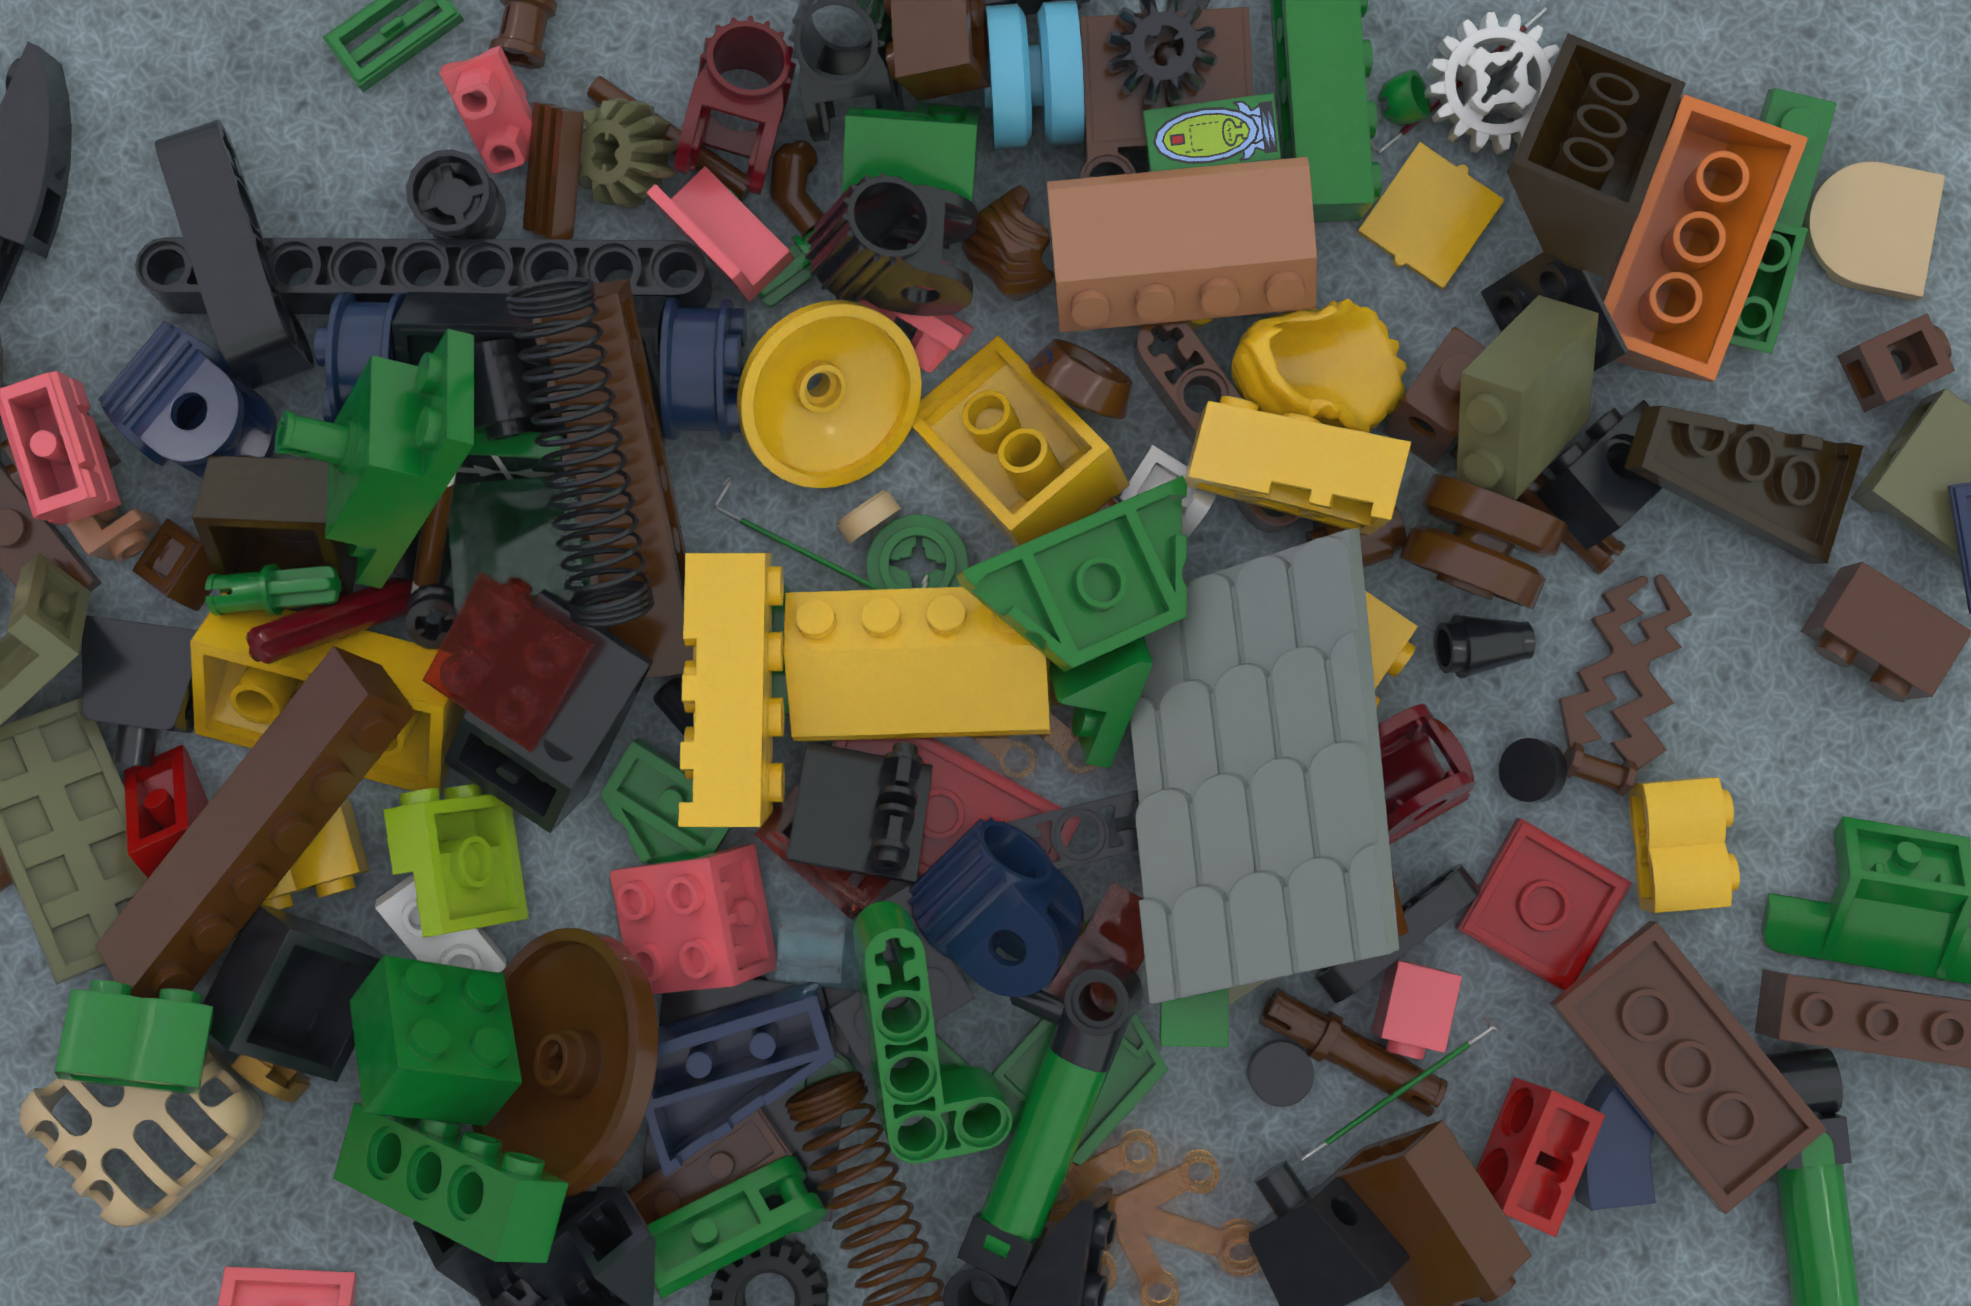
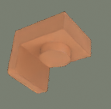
M117 508L67 524L87 555L107 561L115 559L117 562L127 560L144 550L150 543L147 536L161 527L155 515L139 509H133L113 522V519L119 516Z

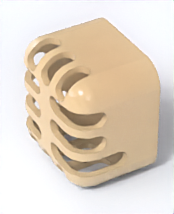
M209 1041L201 1088L205 1083L217 1077L233 1093L221 1104L214 1107L205 1105L200 1099V1094H189L205 1113L228 1134L209 1151L194 1141L168 1112L167 1102L170 1096L174 1094L173 1092L123 1086L124 1097L120 1104L115 1107H107L97 1099L83 1082L57 1078L45 1088H34L22 1102L19 1122L27 1138L39 1140L48 1149L44 1156L45 1159L54 1168H64L76 1179L72 1188L81 1198L90 1197L103 1209L99 1217L109 1225L125 1228L153 1223L166 1216L255 1135L261 1126L264 1114L262 1101L256 1091L239 1073L230 1067L231 1064ZM69 1091L92 1117L91 1128L81 1136L70 1133L53 1114L54 1106ZM145 1120L156 1122L196 1164L180 1178H172L137 1142L135 1131L141 1122ZM53 1123L56 1124L59 1133H58L57 1130L55 1129ZM116 1148L123 1150L167 1195L153 1207L143 1208L139 1206L105 1171L103 1159L107 1152ZM75 1150H76V1151H79V1152L82 1153L84 1156L78 1155V1154L75 1152ZM108 1184L112 1186L113 1192L108 1188Z

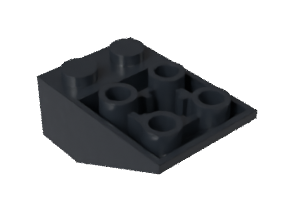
M543 589L538 594L463 716L443 762L551 833L588 795L647 676L653 660L603 627H585L572 622L567 603L546 589Z

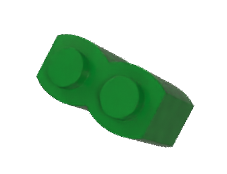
M91 980L88 990L71 989L55 1067V1074L58 1079L100 1085L130 1086L163 1092L200 1094L214 1017L213 1006L200 1004L201 994L182 989H161L159 999L130 996L132 986L107 980Z

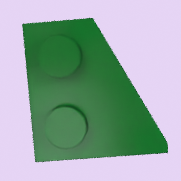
M640 738L632 740L600 793L614 819L621 822L627 829L629 843L642 863L646 861L647 864L693 859L717 852L732 828L678 827L679 802L693 801V779H686L684 771L680 770L678 762Z

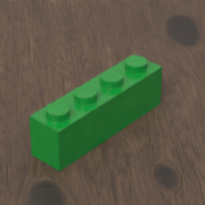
M1270 0L1281 159L1308 157L1314 222L1360 221L1381 194V167L1379 162H1372L1370 139L1375 137L1377 130V108L1373 100H1367L1366 78L1370 77L1372 71L1373 51L1371 41L1363 39L1361 17H1364L1367 12L1368 0Z

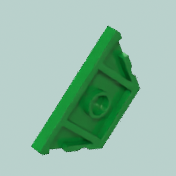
M1182 475L959 572L956 577L962 587L1064 672L1072 670L1187 617V586L1182 578V569L1187 561V535H1182V499L1187 496V483Z

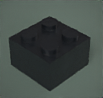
M261 904L238 933L203 1002L204 1005L213 1006L214 1017L210 1035L228 1051L337 1082L355 1048L350 999L383 957V954L359 937Z

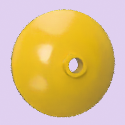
M843 300L823 301L802 307L788 314L773 325L758 341L749 355L741 374L737 393V411L741 432L747 445L756 458L772 473L783 480L803 487H837L869 475L882 466L898 450L915 421L920 404L922 386L921 370L915 350L905 333L892 320L874 308L861 303ZM821 373L819 384L812 389H807L809 379L813 375Z

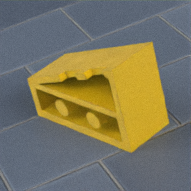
M1222 396L1220 403L1208 401L1205 405L1184 477L1187 487L1344 529L1359 528L1360 533L1366 535L1372 534L1391 521L1411 442L1322 424L1319 420L1305 415L1284 413L1281 416L1258 411L1259 406L1257 404L1237 397Z

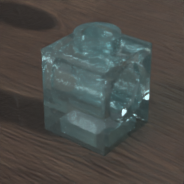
M784 911L780 913L775 979L841 984L845 979L849 915Z

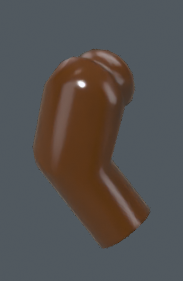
M796 140L792 144L784 143L773 156L770 196L792 225L804 237L814 229L815 224L824 216V213L806 192L808 174L813 171L814 166L818 163L816 150L810 143L804 140Z

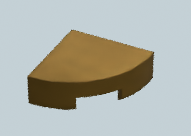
M241 1054L230 1066L259 1089L287 1102H296L311 1085L308 1083L310 1079L300 1071Z

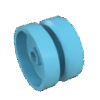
M1076 1L1043 2L1037 12V44L1028 45L1026 17L1018 4L985 6L991 87L983 88L985 109H990L994 150L1026 148L1032 137V107L1039 106L1043 135L1050 146L1082 145L1084 141V84L1080 24Z

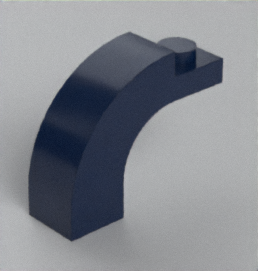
M1605 1072L1597 1081L1584 1105L1606 1116L1575 1189L1576 1201L1591 1211L1656 1203L1651 1167V1145L1654 1131Z

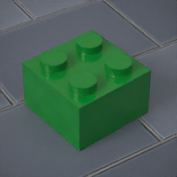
M383 955L350 999L364 1113L486 1126L522 1084L504 973Z

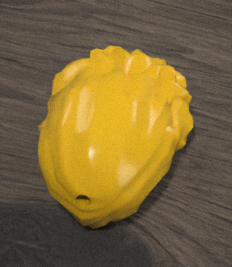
M1344 299L1339 302L1332 300L1322 309L1286 311L1252 323L1241 336L1234 353L1231 376L1239 395L1243 399L1259 406L1258 411L1281 416L1284 413H1295L1317 419L1322 424L1371 433L1370 429L1377 427L1384 420L1387 413L1392 415L1404 397L1405 387L1401 377L1407 367L1406 363L1397 357L1400 347L1399 341L1389 338L1387 325L1382 320H1379L1377 313L1368 307H1360L1350 299Z

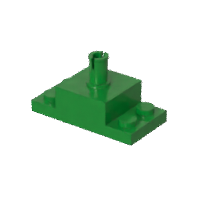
M447 329L435 351L423 354L419 366L371 355L334 423L296 415L287 410L283 412V417L279 420L275 436V452L277 454H289L328 463L325 539L349 543V555L357 557L356 584L382 589L474 446V335Z

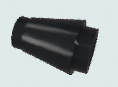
M1454 615L1450 622L1438 624L1434 638L1435 655L1439 668L1443 673H1455L1459 678H1466L1516 663L1520 660L1531 659L1535 653L1536 644L1533 628L1528 621L1516 622Z

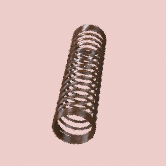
M858 1071L839 1074L817 1082L792 1095L786 1100L785 1108H788L787 1114H790V1120L799 1122L794 1128L796 1132H803L820 1126L848 1111L858 1109L870 1110L857 1123L827 1132L804 1143L802 1151L809 1152L825 1147L856 1130L876 1128L878 1130L876 1134L862 1144L850 1146L817 1159L811 1163L809 1170L814 1172L832 1167L859 1154L865 1149L885 1148L884 1153L873 1162L846 1169L818 1183L817 1190L827 1191L837 1188L863 1176L874 1168L892 1167L893 1169L882 1181L854 1188L826 1202L824 1209L831 1211L846 1207L872 1195L883 1187H900V1191L890 1200L862 1207L834 1221L832 1229L843 1230L856 1226L881 1214L892 1206L905 1205L908 1208L906 1213L899 1219L867 1227L846 1237L841 1241L840 1248L850 1250L863 1246L890 1233L900 1225H915L916 1228L905 1239L887 1242L854 1256L849 1260L847 1268L860 1269L894 1255L909 1244H921L923 1246L922 1251L916 1257L895 1261L862 1275L856 1280L855 1288L866 1289L887 1282L903 1274L917 1263H928L931 1267L923 1277L906 1279L877 1290L864 1299L862 1306H884L910 1294L928 1282H935L938 1285L937 1291L931 1296L914 1298L894 1306H913L919 1304L918 1306H929L933 1302H943V1297L940 1296L945 1286L943 1280L932 1277L937 1267L936 1262L924 1257L929 1249V1244L925 1240L916 1238L922 1228L921 1223L908 1219L913 1212L914 1205L912 1202L901 1199L907 1189L906 1184L893 1180L899 1170L898 1164L884 1161L890 1154V1145L880 1141L876 1142L884 1131L883 1126L878 1123L869 1122L876 1112V1107L872 1104L860 1103L869 1091L868 1086L865 1085V1079L862 1078L863 1074ZM864 1213H867V1214H865V1215H863V1216H860V1217H858V1218H855V1219H853V1220H850V1219H852V1218H854V1217H857V1216H859V1215H862V1214H864ZM878 1231V1232H876V1233H874V1234H872V1235H870V1236H867V1237H865V1238H862V1239H860V1240H858V1241H854V1240H856V1239H858V1238H860V1237H862V1236H865V1235L870 1234V1233H872V1232ZM889 1249V1250H887V1251H885V1252H883V1253H881V1254H879V1255H877V1256H874V1257H872V1258H870V1259H867V1260L858 1262V1261H860V1260H862V1259H864V1258H866V1257H868V1256H870V1255H873V1254L878 1253V1252H880V1251ZM898 1268L882 1277H879L871 1281H867L868 1279L878 1274H881L885 1271ZM909 1286L894 1295H891L878 1301L871 1302L874 1299L893 1290Z

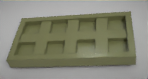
M82 697L0 726V854L56 985L106 965L95 945L147 881V877L127 852L125 788L112 762L113 760L96 721L85 720Z

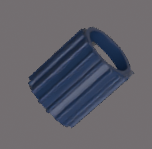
M163 321L98 399L110 421L145 456L161 466H164L170 460L202 479L208 458L211 455L237 457L252 455L261 458H271L275 450V436L278 425L274 411L269 403L239 378L227 364L222 353L166 321ZM242 426V437L239 443L232 449L227 450L235 441Z
M992 817L986 822L980 818L909 889V892L913 895L908 901L913 908V917L916 919L920 930L929 943L945 957L955 960L980 986L1002 996L1023 997L1036 993L1045 987L1056 973L1061 957L1072 948L1083 928L1084 909L1080 896L1072 883L1051 863L1047 853L1033 838L1020 829L1007 824L1005 821H995ZM999 947L1010 956L1019 960H1006L999 956L996 950Z

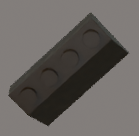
M1567 34L1507 170L1510 181L1544 252L1560 258L1563 263L1571 268L1588 270L1604 278L1606 277L1639 216L1685 87V82L1577 36Z

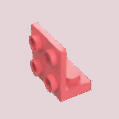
M755 843L733 846L698 858L625 867L610 872V881L623 945L632 952L642 966L649 981L652 994L733 987L779 969Z

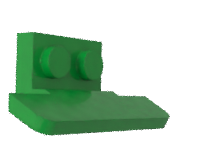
M1843 816L1834 830L1840 883L1833 892L1830 903L1768 893L1761 933L1767 945L1776 952L1971 984V927L1968 926L1971 919V846L1969 837Z

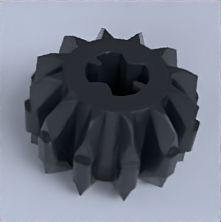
M1139 0L1143 19L1129 8L1123 7L1119 11L1117 18L1121 25L1130 33L1110 31L1106 37V44L1112 48L1124 50L1126 53L1110 59L1107 63V68L1110 73H1118L1130 68L1132 74L1124 81L1120 88L1123 94H1131L1141 81L1147 84L1144 94V105L1153 107L1159 98L1160 87L1164 86L1168 100L1173 106H1176L1184 100L1180 80L1196 92H1199L1206 85L1203 76L1193 66L1212 68L1216 65L1218 57L1211 51L1198 49L1197 46L1210 42L1216 37L1217 33L1214 26H1206L1194 31L1191 25L1203 12V8L1198 3L1192 5L1184 17L1176 14L1180 0H1165L1162 12H1158L1155 0ZM1158 34L1170 37L1172 41L1168 47L1177 46L1178 55L1170 56L1164 66L1157 65L1151 61L1154 55L1153 51L1147 54L1145 52V44H1153Z

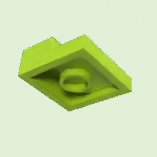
M469 784L443 789V800H440L439 788L400 793V806L383 809L393 875L413 872L423 938L529 919L513 810L510 806L492 794L483 795V788L477 784Z

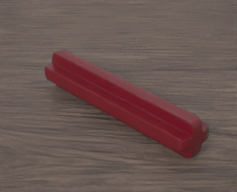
M395 578L386 581L382 589L369 587L340 597L334 604L314 606L256 626L246 635L249 655L256 662L262 661L263 663L270 664L406 615L407 601L411 596L412 581H403L402 579Z

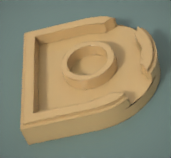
M1860 162L1842 168L1826 179L1809 199L1802 227L1808 228L1804 241L1806 247H1810L1815 259L1826 271L1825 274L1832 281L1842 286L1911 301L1922 298L1945 175L1882 162Z

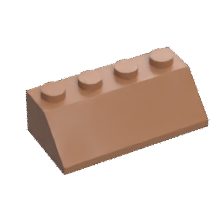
M1308 157L1047 182L1054 285L1060 333L1316 309L1317 249Z

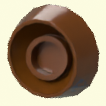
M1054 338L1028 363L1031 373L1044 385L1052 389L1066 403L1111 419H1123L1126 416L1132 381L1119 368L1097 354L1077 344Z

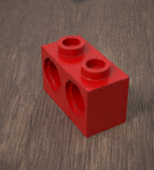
M1514 1077L1476 1168L1477 1173L1504 1214L1556 1237L1606 1115L1554 1090Z

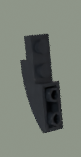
M27 42L22 56L11 64L7 72L5 81L7 91L0 105V303L23 249L47 259L59 225L67 193L71 164L72 123L69 94L62 64L40 46Z
M1103 1186L1098 1187L1081 1200L1057 1224L1038 1249L1025 1271L1010 1306H1104L1108 1289V1278L1106 1275L1100 1274L1103 1252L1111 1248L1117 1229V1213L1110 1210L1113 1189Z

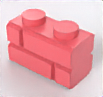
M58 371L47 372L0 388V415L33 518L63 525L116 508L122 504L94 417L87 415L91 408L83 383L74 378H68L67 375Z

